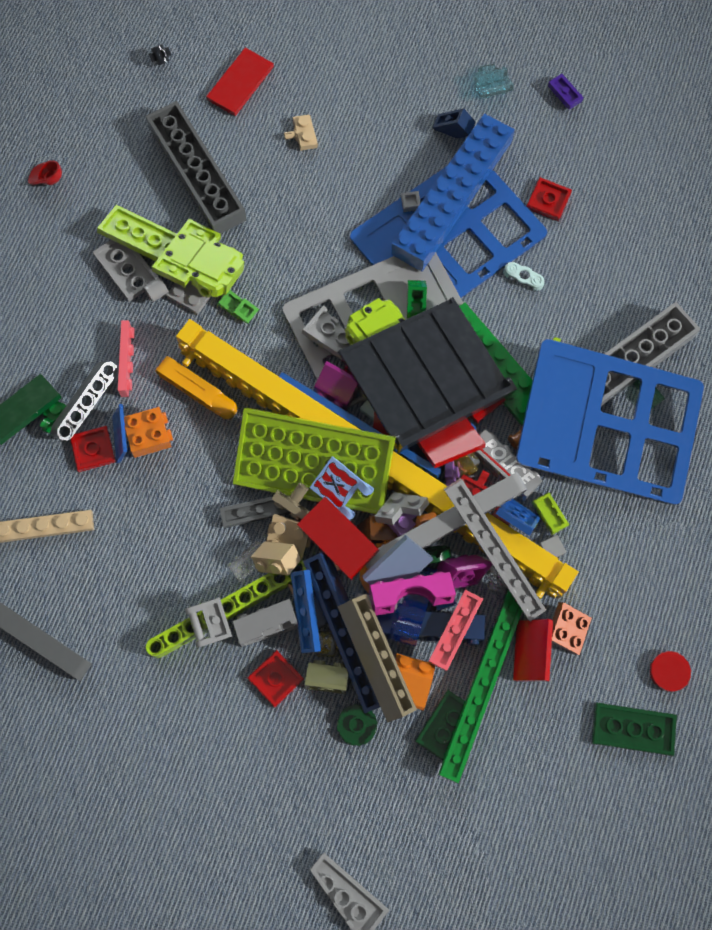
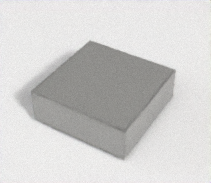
M419 191L401 193L403 212L416 211L421 204Z
M558 535L539 544L540 547L555 557L566 554V550Z

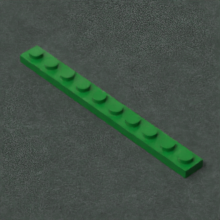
M508 589L438 773L439 776L454 783H459L522 613L520 606Z

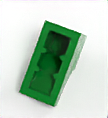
M408 280L406 319L426 311V281Z

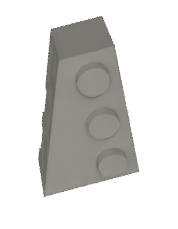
M290 599L268 608H261L250 615H240L236 617L237 620L233 621L241 647L298 628Z

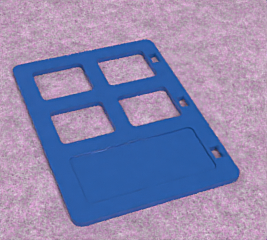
M445 168L410 192L419 191L420 201L423 200ZM492 170L485 181L496 194L474 209H470L467 206L436 251L460 298L539 243L547 235V229L494 170ZM399 198L354 229L350 234V239L370 264L375 265L393 257L391 255L392 243L414 212H403L402 201ZM503 204H506L530 230V232L509 247H504L481 222L484 217ZM466 230H470L493 256L491 260L471 274H467L444 248L446 244ZM528 239L530 243L523 247L521 242ZM485 269L488 273L480 278L478 273Z
M546 339L540 344L516 460L520 465L673 505L679 504L683 499L704 385L697 379ZM609 371L640 380L633 420L601 411ZM657 384L684 391L688 395L680 433L649 424ZM597 426L629 435L622 475L594 469L589 466ZM645 439L672 445L677 448L669 488L638 479ZM539 458L549 460L548 467L538 464ZM596 473L605 475L604 481L594 479ZM651 489H660V496L651 494Z

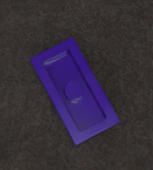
M563 74L548 82V87L568 110L583 101L584 97Z

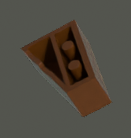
M371 514L367 519L358 524L357 528L373 544H376L377 548L398 538L388 524L376 522V514ZM417 516L414 519H412L414 523L416 522Z

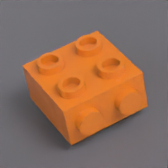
M160 407L124 417L125 430L134 458L172 447L170 441L173 440L171 430H167L165 425L168 423L166 412L162 413Z

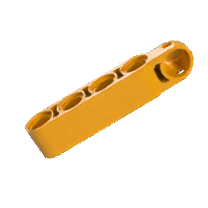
M166 356L156 368L155 372L161 378L223 419H230L236 415L237 405L232 399L171 357Z

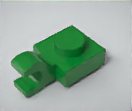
M57 401L44 411L43 415L46 418L40 424L43 431L51 432L52 425L67 405Z

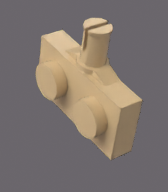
M310 115L293 117L294 131L284 132L285 140L295 138L299 144L300 151L317 148L318 143Z

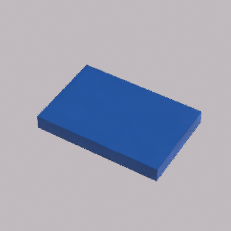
M514 499L501 505L496 512L498 516L529 536L541 519L540 516Z

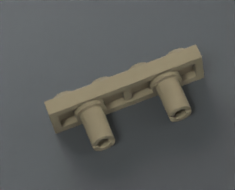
M302 483L297 485L290 496H286L277 489L272 497L277 507L280 509L286 508L291 512L290 515L297 520L303 519L310 512L300 504V501L309 489Z

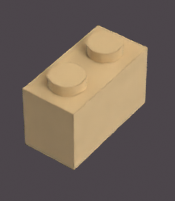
M263 542L251 556L258 572L289 575L301 561L294 544Z

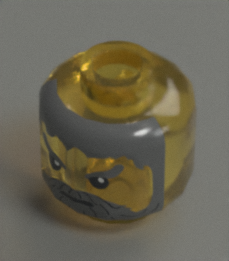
M474 452L454 460V464L458 466L459 473L462 476L463 474L471 476L479 470L477 466L480 460Z
M318 631L321 651L315 652V655L318 657H334L336 650L339 649L332 631Z

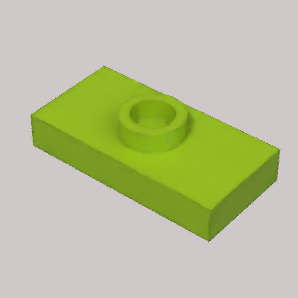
M549 492L532 501L533 506L551 535L569 526V523Z

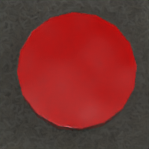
M667 651L660 653L654 658L650 664V676L654 684L663 691L675 692L683 689L688 684L691 678V668L684 656L677 652Z

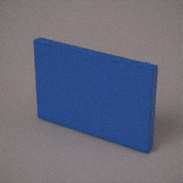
M123 404L118 405L112 416L116 463H120L127 453Z

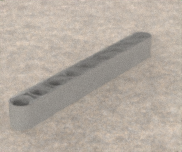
M518 472L473 497L484 514L521 495L528 489ZM454 506L378 548L380 551L365 566L369 570L404 535H407L423 549L465 526L466 523Z

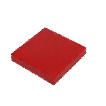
M539 177L526 207L533 212L559 222L572 189Z
M107 426L76 433L70 439L78 472L116 463Z
M277 650L247 677L274 708L304 681V678Z

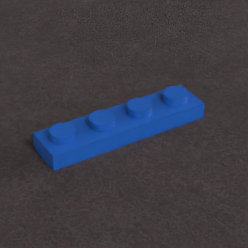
M310 570L291 572L301 653L321 651Z

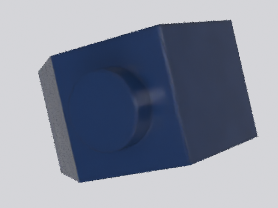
M463 108L438 114L432 128L458 139L468 137L476 121Z

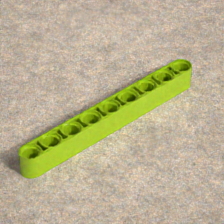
M301 560L297 565L306 570L304 562ZM268 573L221 599L222 606L226 604L233 606L232 611L225 613L227 621L288 587V584L292 585L291 573L283 575L285 577L283 583H276L274 581L275 577L281 574ZM262 584L268 586L265 593L257 591V588ZM244 594L250 595V600L247 603L240 602V597ZM203 611L197 613L202 632L205 634L209 630ZM190 618L151 638L146 644L148 654L159 659L196 639L194 632L189 633L187 631L188 626L191 624ZM175 633L179 634V640L171 643L169 640L170 636ZM161 644V650L158 653H152L153 645Z

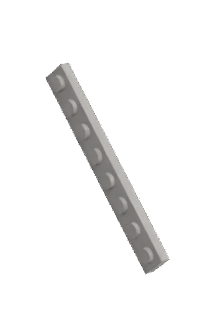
M460 478L444 489L445 493L527 619L531 621L545 612L544 605L464 481Z

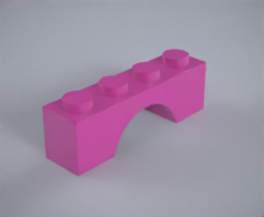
M436 572L429 576L417 575L410 579L397 578L392 582L378 581L370 585L369 589L371 605L376 615L394 613L397 602L402 597L410 594L424 596L433 606L453 603L456 596L450 572Z

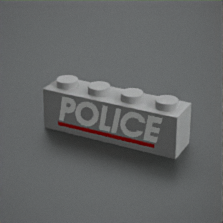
M484 430L480 436L485 441L486 446L472 455H476V459H479L500 481L518 472L528 489L518 496L524 502L540 486L542 482L540 475L534 470L531 471L528 467L520 465L508 446L502 445L492 432Z

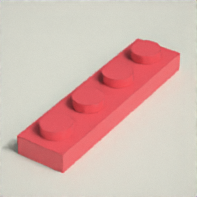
M129 320L121 321L118 392L121 397H129V391H132L130 373H133V363L130 362V359L134 355V346L131 344V338L135 337L134 327H131Z
M465 589L428 661L429 663L447 672L483 598Z

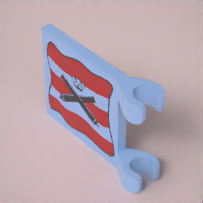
M331 457L310 486L320 497H326L349 520L353 519L356 514L345 505L355 491L359 489L365 496L371 495L374 491L372 486L362 481L334 457Z

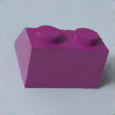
M326 361L314 386V392L347 411L358 393L359 385L351 374Z
M465 554L458 558L451 559L449 557L440 561L435 572H450L454 589L477 585L491 568L492 563L478 555L468 556Z

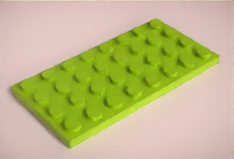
M244 408L233 484L274 493L278 489L285 495L290 496L297 485L302 483L309 488L302 499L320 502L323 498L314 492L310 486L331 457H334L362 481L374 488L372 494L365 496L357 489L345 506L350 509L377 514L385 502L396 437Z

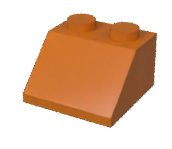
M397 653L395 660L417 709L424 710L433 680L435 665Z

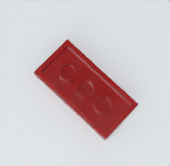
M245 47L206 96L207 100L236 116L274 68V63Z
M326 497L297 524L350 579L380 551Z

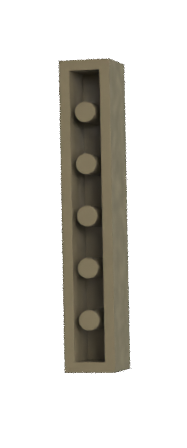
M367 594L338 606L387 723L416 711L417 708Z

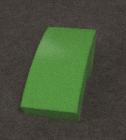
M229 290L227 295L224 294L217 304L247 324L259 311L252 303L245 298L241 299L231 290Z

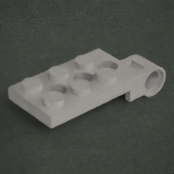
M113 240L93 251L95 258L129 302L143 292L146 293L152 302L168 293V289L156 273L152 272V269H150L138 252ZM117 254L123 255L120 260H114V256ZM132 267L133 271L131 273H124L125 268ZM138 280L143 281V285L140 287L134 286V283Z

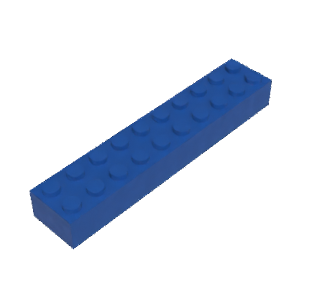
M485 113L392 243V256L423 272L512 143L515 129Z

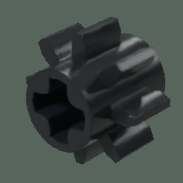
M163 44L151 48L152 53L149 56L152 62L156 61L157 65L169 62L168 56H171L169 47L164 48Z

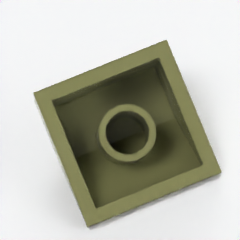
M314 660L313 663L308 664L305 688L346 695L348 671L345 668V664L333 663V666L325 665V661Z

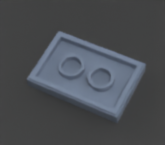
M404 535L362 577L370 585L378 581L392 582L397 578L410 579L418 575L433 558L407 535Z

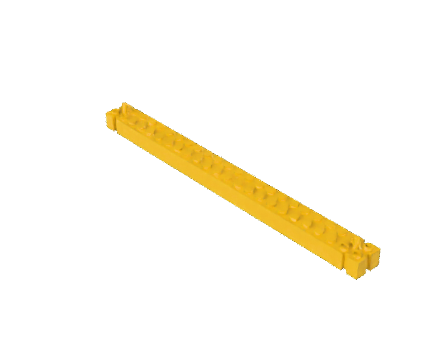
M191 319L187 321L176 335L180 352L185 356V359L182 361L184 366L188 367L195 358V362L200 367H207L215 377H222L229 386L239 388L244 396L257 400L258 405L263 408L268 407L272 410V413L360 430L209 331H205L202 329V326ZM393 451L387 485L388 490L392 489L401 494L428 497L429 505L424 511L428 513L435 512L437 516L454 507L444 491L448 486ZM485 514L524 576L529 579L528 581L532 585L539 587L536 591L539 599L543 597L545 592L552 598H560L567 592L579 571L566 563H562L557 557L491 514ZM467 525L454 531V533L458 532L463 535L462 538L468 543L478 545L479 549L484 553Z

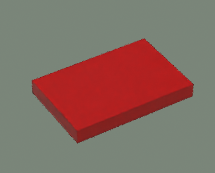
M466 418L417 443V445L432 466L437 468L485 448L486 443Z
M553 620L518 621L513 681H549Z

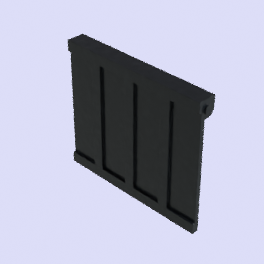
M454 297L338 351L339 356L350 370L388 435L396 437L394 446L398 453L509 397L517 390V387L509 377L504 378Z

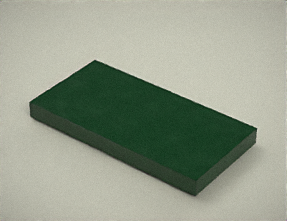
M41 373L0 404V445L4 444L62 398Z
M596 702L594 706L591 744L674 756L677 715Z

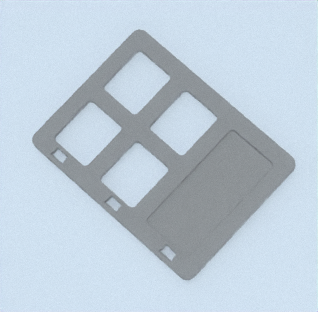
M437 253L434 254L423 272L393 256L284 304L283 313L316 380L324 367L323 360L333 356V354L321 346L316 347L311 339L302 334L305 325L299 314L321 303L330 301L345 329L349 316L353 313L344 294L369 282H374L383 299L391 300L399 308L406 320L408 280L426 281V310L452 297L460 306L463 304V301ZM358 387V392L361 397L354 399L349 407L367 400L360 387Z

